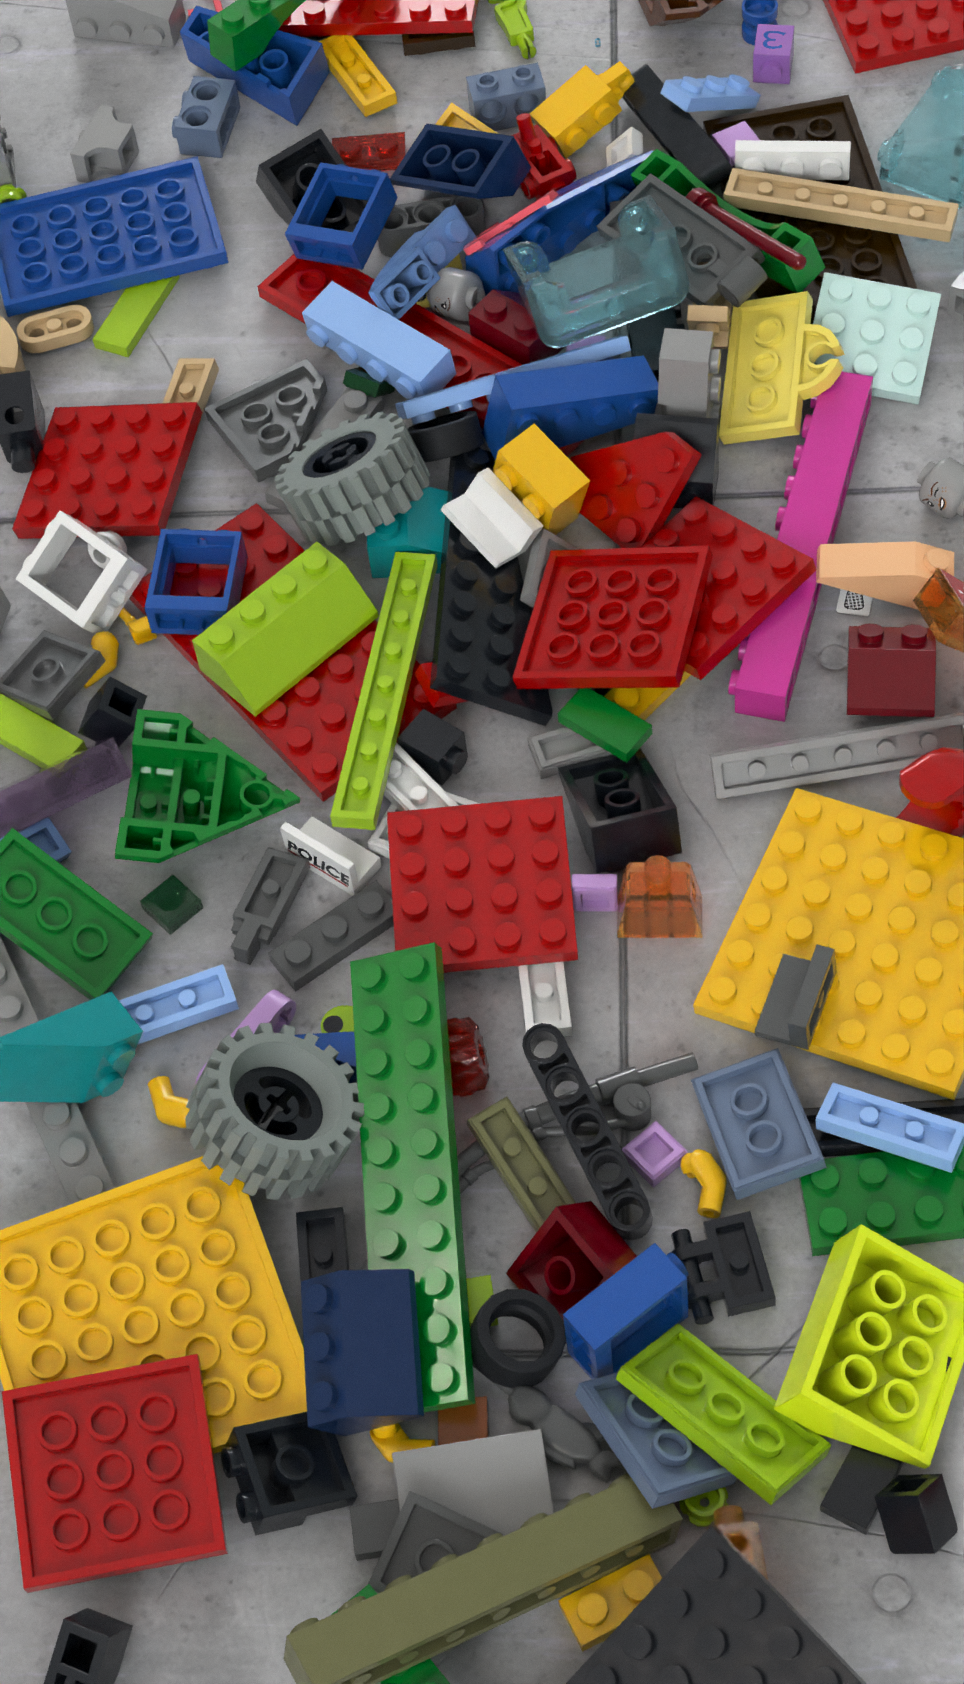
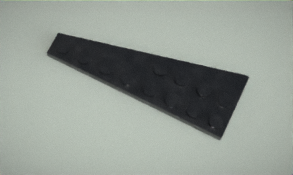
M478 447L469 452L450 457L447 503L463 495L478 472L486 468L493 472L495 460L490 451ZM445 515L430 688L546 726L553 713L548 689H517L512 679L531 617L529 605L520 601L524 582L518 556L495 569Z

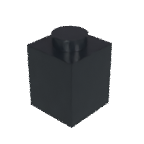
M109 677L89 701L78 733L115 752L134 731L137 709H143L147 696Z
M422 709L397 738L398 744L436 783L442 786L452 774H457L462 770L468 758L465 733L425 709Z

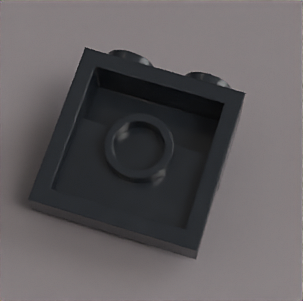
M307 1412L233 1427L225 1445L226 1448H223L221 1451L223 1471L227 1478L236 1477L241 1492L236 1496L238 1516L244 1524L251 1522L255 1536L302 1525L306 1516L352 1506L358 1497L336 1435L309 1428Z

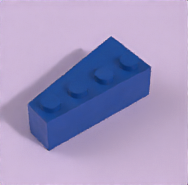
M196 5L180 30L188 60L216 78L235 80L239 92L298 126L330 73L322 43L277 30L264 52L235 72L210 53L207 20L219 12Z
M644 355L495 375L482 434L494 460H496L498 450L534 423L558 448L635 424L637 413L654 414L658 403V381Z

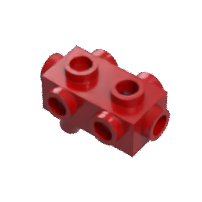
M530 113L518 115L516 121L519 132L511 136H514L531 166L530 171L521 183V189L528 200L534 197L538 200L553 189L556 192L573 183L577 179L574 165L570 159H564L559 153L555 140L551 136L547 137L538 124L533 126Z

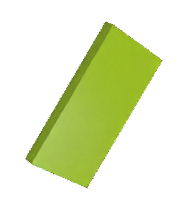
M679 1323L621 1366L616 1376L618 1382L770 1505L776 1502L827 1456L832 1446L819 1434L774 1410L776 1403L774 1398Z

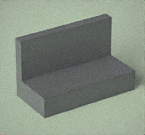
M816 945L811 961L783 954L755 1028V1036L809 1050L837 972L835 949Z

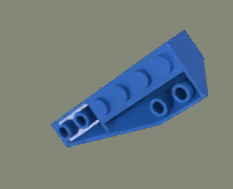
M651 150L610 165L558 190L557 193L559 195L546 206L544 205L509 229L485 242V246L469 256L466 255V270L479 276L483 284L485 296L493 289L520 293L523 287L537 276L544 274L551 265L565 254L571 253L589 235L597 232L596 226L610 213L609 202L624 200L636 188L631 174L653 151Z

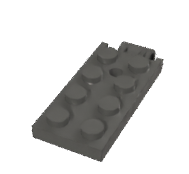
M651 173L596 226L603 238L697 305L714 306V302L722 295L733 306L740 307L768 279L767 274L760 266L765 257L759 248ZM704 258L712 259L707 264L698 265Z

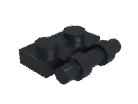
M750 1211L703 1222L706 1240L693 1243L688 1229L676 1230L671 1234L675 1248L672 1253L682 1261L689 1274L687 1277L689 1292L688 1309H692L696 1324L703 1325L714 1320L710 1304L717 1300H724L728 1317L776 1306V1297ZM712 1260L717 1279L704 1282L699 1265L702 1262Z

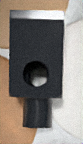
M30 370L0 374V445L7 462L11 463L13 471L28 473L35 469V460H37L39 451L43 450V440L46 434L45 411ZM13 408H19L22 411L14 412Z

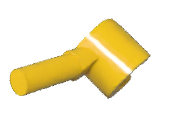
M124 607L122 608L118 616L128 626L136 645L157 638L156 633L151 632L147 615L135 619Z

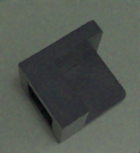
M942 1474L898 1475L874 1496L889 1549L893 1554H935L958 1531Z

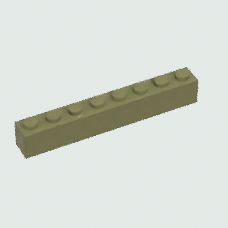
M628 1473L615 1479L607 1489L592 1496L590 1493L576 1496L562 1510L551 1515L546 1513L536 1514L525 1521L521 1528L505 1536L501 1533L493 1534L482 1540L476 1549L459 1557L457 1554L447 1555L435 1562L430 1570L413 1578L411 1575L401 1576L389 1583L383 1592L367 1599L364 1596L355 1597L344 1603L335 1614L321 1620L310 1618L299 1623L286 1636L283 1659L296 1684H377L612 1573L648 1554H652L675 1543L683 1518L674 1503L652 1509Z

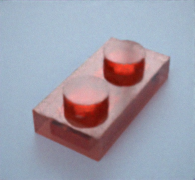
M405 132L332 138V145L347 166L353 168L376 169L380 171L396 170L406 155Z

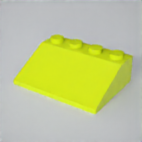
M860 1224L833 1244L774 1410L816 1434L923 1469L930 1467L964 1362V1283ZM948 1357L952 1359L946 1372Z

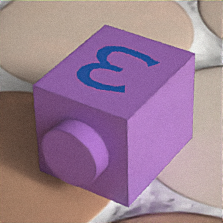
M758 24L753 52V82L790 84L794 56V26Z

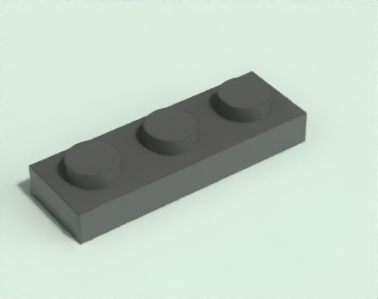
M377 880L268 952L270 962L296 992L394 926L392 897Z

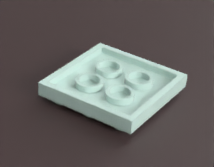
M824 272L813 324H819L830 329L840 342L845 355L836 357L832 354H823L817 358L815 364H823L829 359H839L843 366L842 372L873 376L872 396L919 404L941 294Z

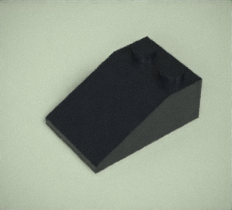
M322 129L317 130L259 164L256 183L276 213L288 225L320 162L346 165ZM336 196L321 227L353 232L368 201Z
M641 748L627 763L615 755H609L558 767L559 776L586 854L597 874L602 872H618L634 863L660 862L668 856L682 853L677 807Z

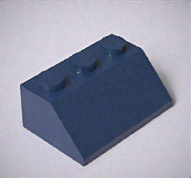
M426 123L390 180L392 185L476 199L508 197L515 194L530 171L531 166L514 136Z
M410 1269L339 1270L301 1281L308 1427L340 1436H348L424 1417L414 1271Z

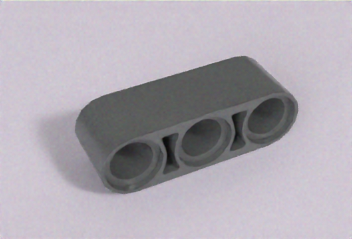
M451 195L394 205L378 238L381 253L392 257L415 232L424 230L447 207L453 205L457 206L476 236L486 230L482 199Z

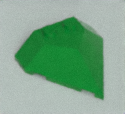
M137 709L132 741L133 764L125 815L120 817L115 859L161 863L300 803V797L288 789L285 791L281 790L267 780L266 773L215 737L212 739L206 737L193 727L191 720L181 713Z

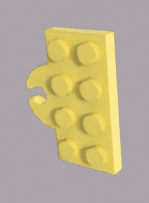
M808 291L747 300L740 307L733 306L719 427V438L724 445L800 435L803 400L820 395L829 389L841 375L843 366L839 359H829L823 364H815L817 358L823 354H832L836 357L845 354L840 342L830 329L819 324H811L813 299Z

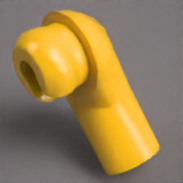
M98 632L91 639L92 648L100 651L106 661L83 686L86 689L117 667L119 643L111 632Z
M158 1076L151 1079L147 1085L159 1121L174 1127L186 1128L185 1118L190 1110L186 1108L188 1099L174 1096L169 1077Z
M701 1149L686 1153L681 1160V1170L683 1174H687L688 1178H696L702 1186L697 1209L698 1214L706 1218H719L727 1185L725 1173L711 1153Z
M399 1423L370 1430L372 1442L383 1457L393 1463V1452L436 1446L434 1439H409Z

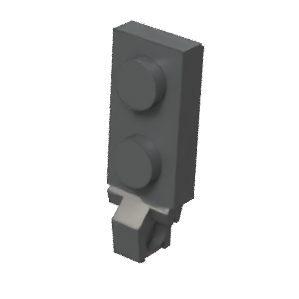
M270 847L267 848L232 915L234 923L231 931L232 934L236 935L231 944V949H233L235 955L234 960L251 965L260 950L261 943L267 945L271 943L310 869L309 859Z

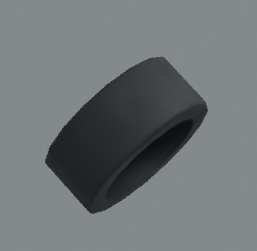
M476 411L447 414L407 428L424 462L457 456L484 444Z
M506 1289L492 1295L479 1309L470 1328L472 1360L478 1371L491 1382L508 1388L522 1385L534 1386L542 1382L562 1356L566 1342L564 1322L556 1308L541 1295L525 1289ZM499 1317H516L526 1321L535 1328L543 1341L544 1348L540 1357L535 1361H518L507 1357L501 1352L490 1337V1327L495 1319Z

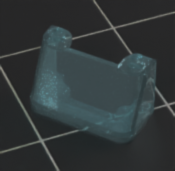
M964 64L946 65L943 70L936 71L928 90L891 139H886L882 143L877 160L881 162L880 179L938 201L959 204V209L964 206Z
M651 195L628 203L620 211L618 227L621 237L551 263L548 262L542 247L535 242H520L503 249L508 268L534 328L545 345L552 348L565 347L674 307L686 298L689 291V279L675 227Z

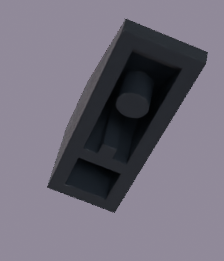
M90 1608L64 1618L44 1684H114L133 1626Z

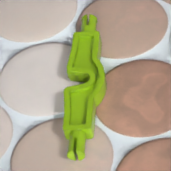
M488 0L490 4L500 3L494 8L495 17L506 34L512 47L518 45L524 59H529L528 53L533 58L536 54V48L532 43L534 41V31L527 15V0Z

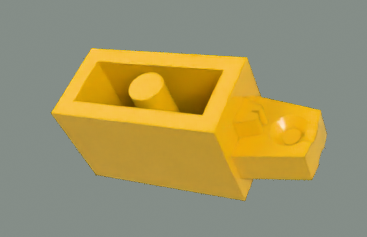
M620 61L599 75H596L585 65L536 107L530 115L534 123L539 125L546 136H551L555 140L559 153L567 159L576 150L582 148L599 130L611 123L622 111L618 102L635 82L630 70Z

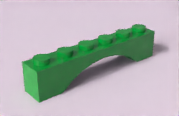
M306 0L235 1L207 20L211 55L233 71H238L264 52L271 38L283 22Z
M657 148L631 174L636 187L651 173L684 197L695 188H704L716 196L719 207L805 256L806 266L802 270H795L761 250L765 260L760 266L767 276L795 293L802 292L826 268L812 237L786 222L779 224L767 223L741 212L710 190L681 162Z

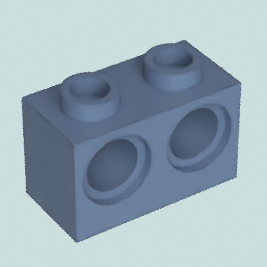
M538 62L466 77L471 116L494 131L518 127L516 121L518 115L531 113L546 100V88Z
M193 76L188 91L185 90L183 92L180 113L173 118L172 136L177 138L180 154L222 158L241 108L236 81Z

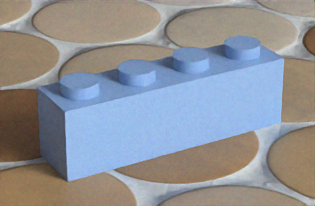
M333 281L302 312L307 327L306 334L314 344L319 347L326 346L330 348L347 364L352 365L355 363L365 369L373 379L379 382L387 381L388 384L396 388L399 394L408 400L442 390L456 375L450 349Z

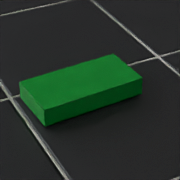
M580 688L557 713L559 723L626 763L653 734L650 723L590 688Z

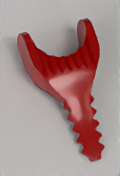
M942 747L922 755L899 772L901 792L910 802L896 818L962 837L964 835V749Z

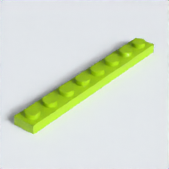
M395 552L330 815L332 827L376 830L438 566L436 554Z

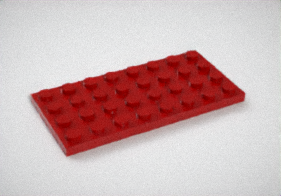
M257 503L215 530L239 531L243 534L248 559L240 602L305 551ZM176 563L170 595L223 597L229 565ZM152 572L141 579L129 598L145 616V603ZM376 620L256 717L200 670L192 642L198 635L163 634L323 802L336 793L378 624ZM415 660L398 737L422 709L441 719L457 709L456 704L432 707L414 675L420 666L417 660Z

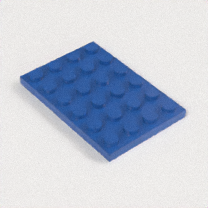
M198 156L0 204V290L7 317L229 263Z

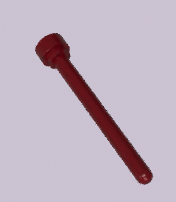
M699 187L687 194L686 198L757 248L795 270H802L806 266L805 256L719 207L716 196L711 192Z

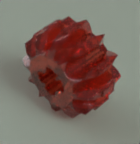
M470 1017L447 1019L453 1096L460 1095V1097L473 1095L476 1091L485 1090L490 1077L488 1072L489 1064L486 1056L487 1050L484 1047L483 1036L480 1035L479 1026Z

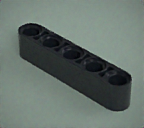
M645 64L631 74L635 82L624 93L622 98L668 155L681 162L709 189H712L731 174L732 167L726 157L688 112H685L660 94L664 83L653 70Z
M540 1023L532 1026L523 1037L522 1047L524 1054L609 1223L623 1239L636 1240L642 1238L649 1232L653 1221L648 1200L564 1036L557 1027L551 1024ZM547 1040L553 1041L558 1045L556 1052L551 1057L538 1058L534 1055V1049L540 1042ZM573 1081L577 1083L578 1091L569 1099H559L554 1095L557 1085L561 1082ZM587 1121L598 1124L600 1126L599 1132L592 1140L583 1141L575 1137V1131L580 1124ZM606 1163H615L621 1167V1173L613 1182H601L596 1178V1172L600 1166ZM633 1204L641 1207L643 1215L637 1223L624 1225L617 1220L620 1209L625 1205Z

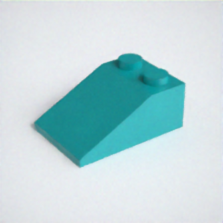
M429 486L423 488L424 494L417 501H410L411 509L405 514L397 513L394 515V522L387 526L384 523L375 527V533L367 536V551L372 579L388 578L390 576L395 552L436 554L438 565L436 574H440L445 514L441 511V508L447 503L448 491Z
M111 991L1 1036L0 1102L84 1103L100 1095L108 1097L114 1094L124 1083L123 1078L130 1062L135 1057V1050L143 1030Z

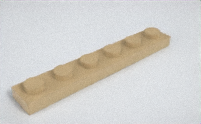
M738 168L732 169L723 194V200L735 208L949 243L959 209V204Z

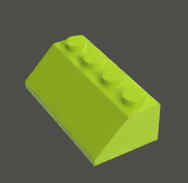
M315 542L195 637L192 642L200 670L256 717L377 619L379 614L346 564L319 542Z

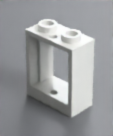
M59 510L54 520L47 525L43 537L32 554L25 559L16 580L81 628L96 634L109 630L148 569L81 521ZM77 536L110 558V561L79 609L46 586V583Z

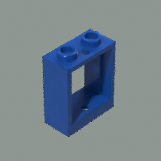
M320 162L285 232L295 257L363 270L398 198L388 173L376 169L366 170L349 167L344 164L334 165ZM336 196L368 201L353 232L321 227Z
M186 528L161 529L145 603V612L152 633L199 635L240 602L248 559L242 532L190 530ZM176 563L229 565L224 596L170 595Z
M654 1243L563 1314L568 1353L591 1380L617 1373L626 1362L677 1323L680 1324L689 1317V1292L687 1287V1277L689 1274L682 1261L672 1252L666 1255Z

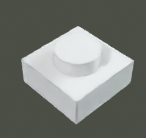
M631 126L606 147L607 167L643 154V135L640 131Z

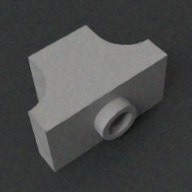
M101 104L86 129L81 131L78 142L70 153L77 181L88 183L102 175H121L127 173L139 154L133 125L119 122L115 108Z

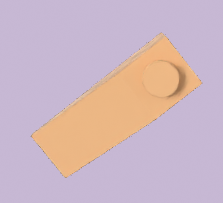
M916 541L820 544L817 549L816 582L933 614L952 589L940 569L954 577V552Z

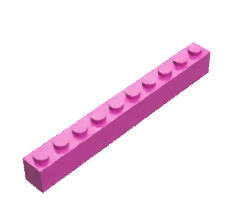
M841 372V375L829 389L811 398L810 408H814L813 415L806 414L804 418L802 438H805L804 445L797 444L793 468L797 469L795 476L788 475L784 492V499L788 500L786 507L780 506L778 509L775 531H779L777 540L813 558L816 567L817 549L820 544L834 543L871 407L873 376ZM816 571L755 628L749 637L747 636L740 643L738 661H742L740 670H732L728 694L735 695V713L785 722L822 584L816 582Z

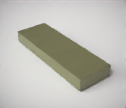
M507 1096L467 1119V1126L535 1232L539 1230L556 1206L576 1203Z

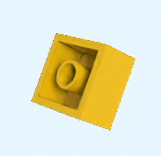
M535 423L498 450L493 468V473L544 525L542 529L544 528L557 535L578 518L590 480Z

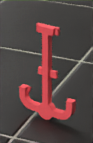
M553 189L503 222L493 224L467 243L463 248L467 256L485 246V242L504 230L509 229L544 205L546 206L551 203L559 194Z

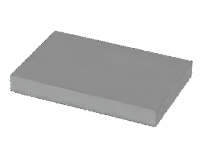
M541 1429L392 1453L400 1511L409 1491H412L502 1533L503 1536L520 1529L525 1521L536 1514L546 1513L551 1515L554 1513Z

